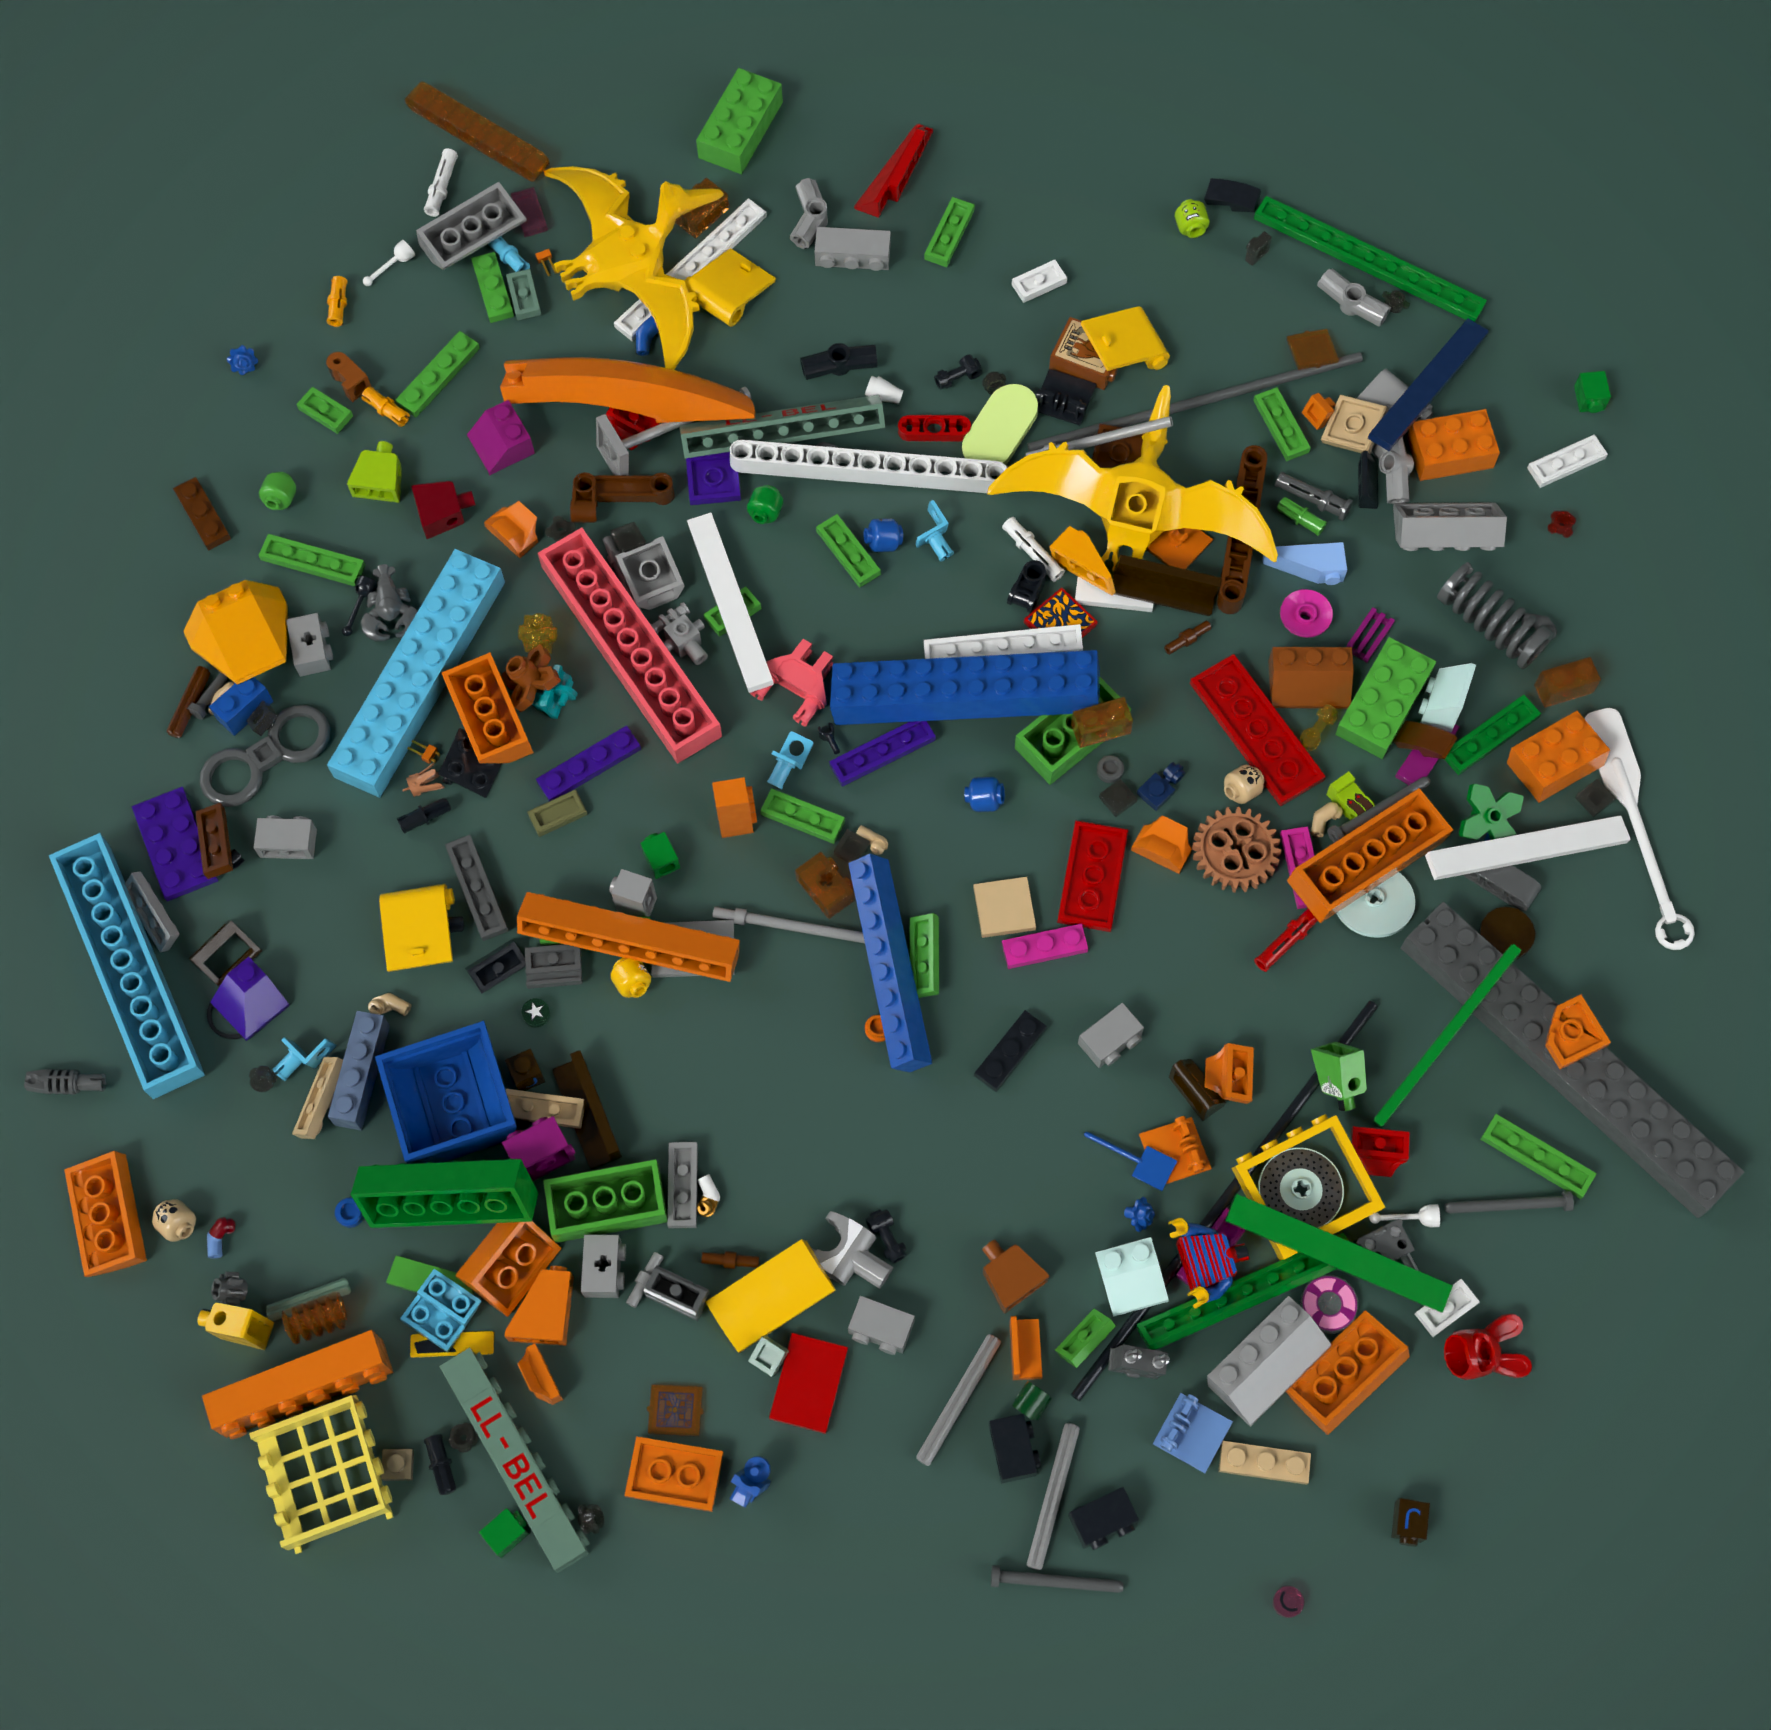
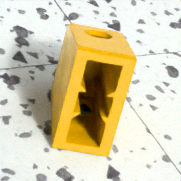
M214 1303L211 1310L202 1309L198 1316V1325L205 1327V1331L222 1340L261 1350L266 1349L274 1325L273 1321L252 1309L221 1303Z

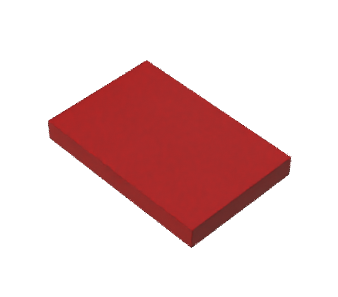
M792 1333L788 1346L789 1352L785 1357L769 1420L826 1434L848 1347Z

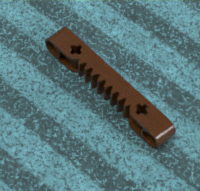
M1251 445L1243 450L1235 490L1240 486L1243 487L1244 490L1241 495L1259 510L1267 464V453L1262 447ZM1228 536L1217 606L1223 613L1235 614L1241 610L1245 598L1253 547ZM1226 595H1233L1236 599H1230Z

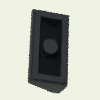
M1363 451L1358 462L1359 508L1377 509L1378 465L1368 451Z
M511 939L465 969L480 992L484 993L525 967L526 964L523 954Z

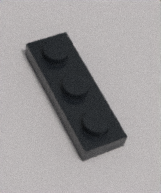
M1024 1010L975 1071L974 1076L997 1092L1043 1035L1047 1026Z

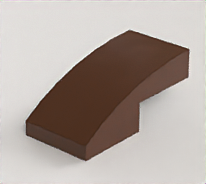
M1405 721L1393 742L1398 748L1419 750L1424 757L1445 759L1457 737L1452 733L1430 725Z

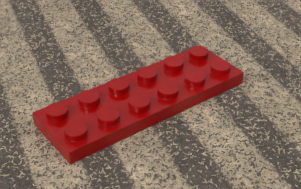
M1235 654L1190 679L1189 684L1248 764L1261 771L1265 787L1280 807L1325 780L1326 776Z

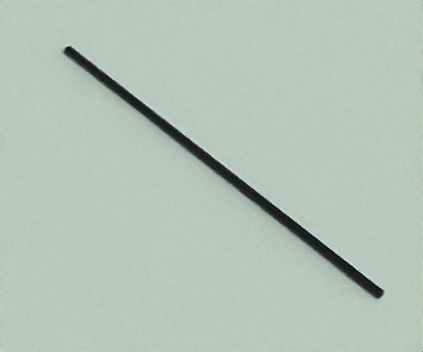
M1368 1001L1338 1043L1348 1046L1351 1044L1378 1008L1374 1002ZM1317 1071L1314 1072L1252 1154L1253 1157L1263 1152L1261 1146L1280 1138L1320 1085ZM1258 1165L1248 1169L1250 1176L1258 1167ZM1236 1177L1200 1225L1211 1228L1235 1197V1194L1241 1189ZM1179 1252L1162 1273L1165 1288L1182 1267ZM1151 1307L1133 1311L1071 1393L1073 1398L1079 1402L1109 1364L1110 1348L1123 1345Z

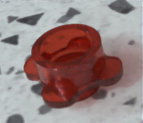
M1554 511L1551 514V524L1547 527L1548 531L1551 534H1562L1565 538L1571 537L1573 534L1572 526L1576 523V518L1567 511Z

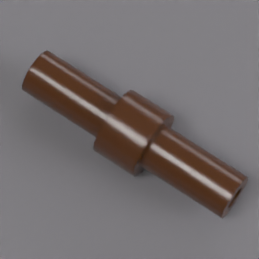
M1206 620L1193 629L1188 628L1179 634L1178 638L1164 646L1166 653L1170 655L1183 646L1188 647L1195 643L1199 636L1212 629L1211 624Z
M725 1251V1254L702 1252L701 1258L702 1264L724 1265V1268L736 1269V1266L758 1268L760 1256L737 1255V1252Z

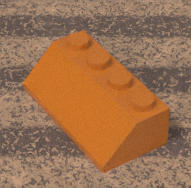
M491 652L441 672L479 763H511L534 753Z

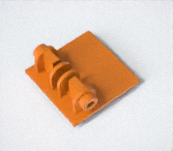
M1181 1116L1176 1118L1174 1123L1139 1134L1144 1150L1149 1146L1178 1161L1166 1184L1212 1169L1192 1117L1186 1118Z

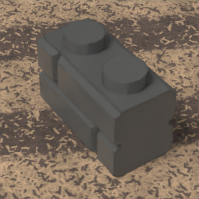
M657 1265L643 1291L646 1298L696 1321L700 1319L706 1306V1301L710 1298L708 1289L698 1284L694 1286L693 1282Z

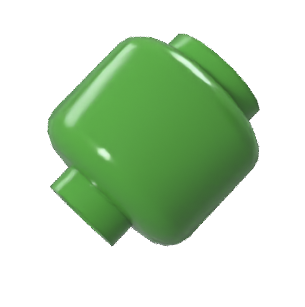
M284 472L270 473L265 477L261 485L259 497L269 509L284 510L290 506L295 496L296 484L292 477Z

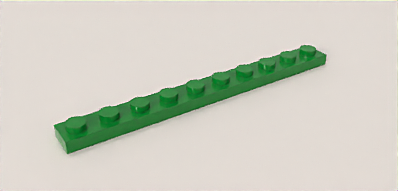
M1268 196L1264 198L1255 212L1254 220L1465 320L1469 318L1476 322L1485 307L1486 299Z

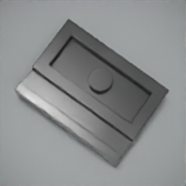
M565 944L525 948L526 986L528 989L583 984L581 948Z

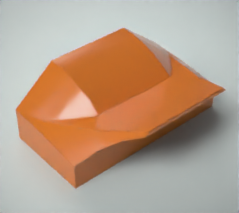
M520 501L509 507L501 508L484 522L485 527L519 558L524 556L538 543L535 533L537 516Z
M1162 815L1153 823L1142 827L1132 845L1131 851L1180 874L1192 851L1188 843V828Z
M1227 1043L1220 1052L1206 1058L1204 1087L1218 1093L1225 1100L1244 1104L1252 1102L1254 1048Z
M535 1343L528 1346L525 1355L518 1362V1366L529 1390L534 1392L536 1398L551 1405L562 1401L563 1398L539 1348Z

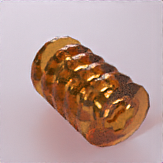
M337 1292L336 1302H333L329 1296H325L324 1306L316 1299L314 1300V1309L311 1310L304 1303L302 1313H299L295 1307H292L291 1317H288L282 1311V1319L287 1335L297 1345L301 1342V1335L306 1341L312 1339L313 1332L317 1337L323 1336L324 1328L328 1333H333L335 1324L340 1330L345 1329L347 1313L340 1292Z

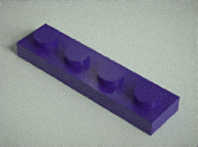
M927 721L908 722L829 761V765L843 787L936 741V736Z
M626 725L536 778V782L548 801L554 800L573 791L641 750V746Z

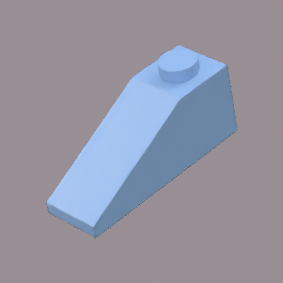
M1343 542L1276 546L1278 553L1277 562H1273L1263 555V564L1317 584H1338L1344 581L1347 572Z

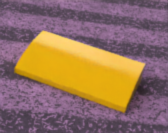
M801 1239L707 1300L706 1304L732 1345L740 1353L759 1341L762 1336H767L836 1291L809 1243Z

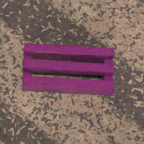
M1373 607L1346 645V647H1352V655L1368 663L1395 622L1392 618L1387 619L1385 617L1386 614L1382 612L1381 614L1377 613V609ZM1372 618L1375 619V623L1358 648H1353ZM1380 624H1384L1385 627L1382 629V631L1380 632V634L1378 635V637L1376 638V640L1374 641L1366 655L1362 653L1363 649L1365 648L1373 634L1376 632Z

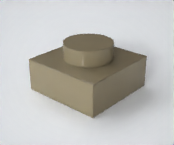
M383 1449L382 1466L384 1474L381 1475V1480H413L414 1450Z

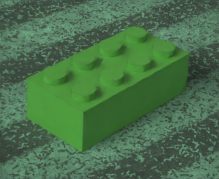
M738 68L696 139L698 158L742 175L783 103L782 84Z
M1389 637L1340 721L1335 735L1383 759L1429 679L1437 661Z
M1100 677V713L1041 715L1016 735L1015 749L1051 785L1128 723L1131 708Z
M656 1159L543 1180L550 1232L555 1243L584 1238V1235H602L668 1222L660 1168Z

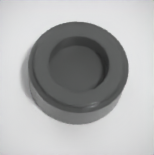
M1108 755L1099 760L1097 775L1101 781L1115 783L1123 775L1124 765L1118 757Z

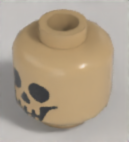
M1241 765L1234 769L1224 779V792L1226 796L1239 804L1249 802L1262 793L1264 787L1263 774L1259 769L1250 765Z
M178 1199L165 1200L155 1208L152 1224L166 1240L175 1242L186 1239L193 1233L196 1216L182 1201Z

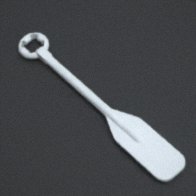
M1612 708L1593 711L1586 715L1585 720L1610 749L1605 765L1598 769L1605 787L1628 811L1660 904L1659 908L1663 917L1657 922L1655 928L1656 938L1665 948L1681 950L1693 941L1695 935L1694 926L1688 918L1675 913L1637 806L1641 773L1620 713ZM1676 920L1683 922L1685 934L1689 935L1686 941L1680 939L1674 941V943L1666 941L1667 936L1665 930L1661 929V926L1664 923H1675Z

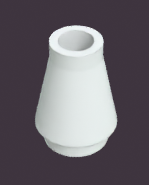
M871 376L865 395H879L881 401L899 405L904 390L897 388L880 376Z

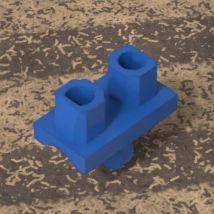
M752 1457L746 1462L745 1467L734 1475L731 1483L737 1486L730 1497L732 1501L747 1507L749 1502L752 1503L757 1496L768 1489L771 1480L768 1479L771 1468L769 1462L764 1457Z

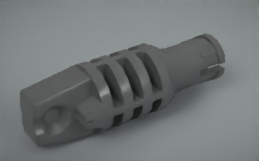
M73 1069L28 1071L24 1081V1087L27 1091L43 1094L75 1095L80 1091L104 1092L106 1088L102 1086L106 1085L105 1074H81L80 1071Z

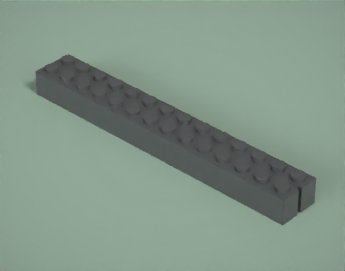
M1444 901L1426 918L1425 922H1422L1406 937L1401 946V949L1462 1005L1465 1004L1503 956ZM1512 964L1473 1015L1695 1217L1700 1218L1745 1171L1606 1047L1567 1067L1559 1069L1545 1046L1554 1009L1558 1004Z

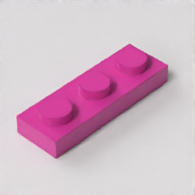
M1308 826L1281 830L1280 837L1289 875H1291L1296 867L1315 856ZM1293 889L1297 909L1308 908Z
M1082 924L1002 940V948L1008 969L1088 952Z

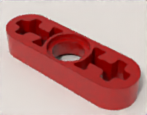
M906 415L898 422V435L905 441L961 442L971 429L970 420L962 415ZM931 424H938L942 429L937 433H932L927 428ZM907 425H912V431H907ZM920 425H923V432H920ZM946 425H949V432H946ZM957 425H962L961 432L957 431Z

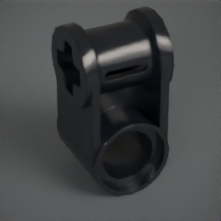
M1031 560L1023 566L1017 581L1011 588L1007 604H1016L1027 609L1028 613L1033 612L1045 585L1046 568L1043 563ZM1037 574L1040 577L1032 579L1028 577V575Z

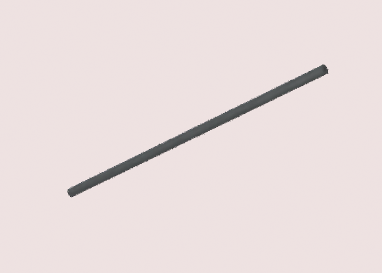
M1357 352L1170 404L1169 415L1359 363L1363 360L1362 354ZM1153 409L1099 424L1123 428L1149 421ZM1099 424L1027 443L1028 450L1030 452L1044 448V445L1050 442L1057 445L1097 435Z

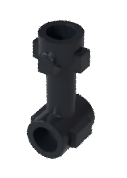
M968 354L960 359V367L949 372L944 370L938 371L937 375L934 376L937 387L940 390L943 388L948 389L952 387V381L964 375H967L970 380L979 377L982 370L977 358H973L971 354Z
M879 1209L871 1213L870 1217L866 1218V1224L873 1234L879 1232L887 1247V1250L884 1251L886 1259H890L891 1263L904 1259L907 1256L905 1253L906 1247L904 1243L898 1244L889 1228L894 1225L887 1209L883 1211Z

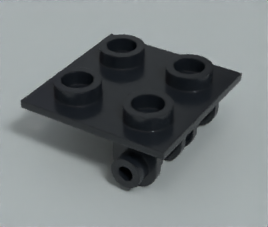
M1049 369L1042 388L1038 389L1036 394L1038 413L1080 426L1095 390L1096 383Z
M459 728L438 775L443 777L442 781L445 784L452 785L454 782L486 798L502 763H479L466 731Z

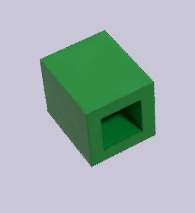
M1597 371L1579 374L1574 385L1579 412L1597 413L1605 410L1611 398L1606 372Z
M665 831L660 834L653 833L647 836L643 842H640L642 852L656 879L680 869L678 857Z
M506 1508L480 1530L479 1534L495 1554L503 1558L529 1535L524 1528L528 1523L518 1510L512 1513Z

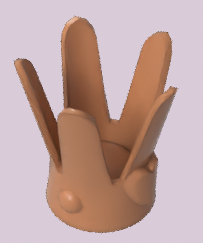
M433 762L420 773L412 774L406 778L409 787L402 791L410 789L413 796L416 797L420 796L423 792L443 789L445 787L441 783L425 785L439 777L435 769L429 770L434 765Z

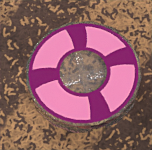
M1323 1275L1305 1286L1300 1297V1307L1312 1317L1323 1333L1335 1334L1345 1330L1355 1320L1358 1312V1298L1353 1287L1346 1280L1334 1275Z

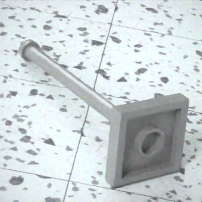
M747 387L740 388L739 392H742L751 399ZM606 414L596 417V446L614 476H629L628 448L677 429L679 425L689 424L694 421L662 423L621 440Z

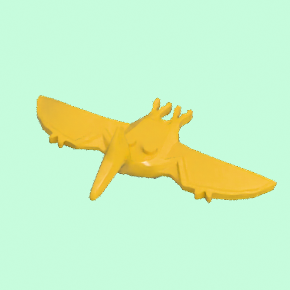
M574 166L544 170L546 177L560 180L578 195L591 222L592 243L575 259L562 260L554 264L557 273L565 271L560 273L562 282H565L566 289L569 291L576 288L571 291L573 301L581 298L588 290L594 288H607L618 292L626 289L635 293L649 309L655 320L661 339L665 368L675 370L687 352L694 331L693 312L699 311L700 307L695 302L697 299L696 293H688L685 280L676 279L664 274L663 246L666 237L674 228L678 217L693 209L717 201L723 197V191L720 189H684L678 184L665 181L660 187L656 222L646 225L635 222L628 216L630 194L624 188L626 182L619 180L616 173L607 175L596 169ZM583 270L587 273L584 277L571 279L579 271Z
M1168 385L1163 386L1149 421L1169 416L1171 393ZM1167 428L1143 434L1141 457L1134 462L1121 464L1113 468H1100L1084 450H1068L1067 442H1063L1058 448H1056L1054 443L1050 442L1049 450L1029 454L1006 468L988 487L987 495L1019 491L1046 492L1086 505L1102 518L1107 533L1108 545L1101 559L1105 563L1109 559L1110 553L1113 552L1112 561L1114 566L1112 571H1114L1119 559L1118 552L1121 546L1131 547V557L1143 559L1146 549L1162 532L1181 528L1213 531L1228 535L1253 547L1271 561L1277 562L1278 553L1271 529L1257 507L1241 495L1244 490L1243 487L1240 486L1234 490L1231 480H1228L1223 486L1210 479L1204 483L1186 488L1176 483L1159 468L1157 459L1161 455L1164 446L1168 443L1166 439Z

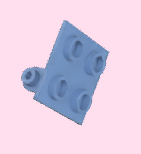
M1180 1393L1153 1445L1199 1471L1206 1473L1233 1421L1198 1403L1199 1400L1193 1395L1188 1394L1186 1396Z

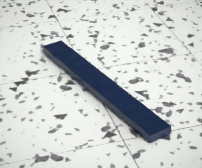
M1468 318L1372 429L1367 439L1390 451L1486 338L1489 330Z

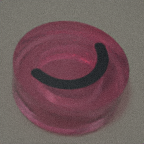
M1291 1586L1280 1588L1273 1596L1274 1610L1284 1618L1297 1616L1304 1607V1598L1301 1592Z

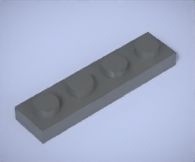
M471 835L445 844L482 940L485 941L508 932Z

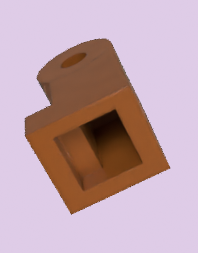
M334 352L327 357L326 364L332 378L342 382L341 385L344 392L352 402L361 397L363 391L371 386L368 376L346 354Z

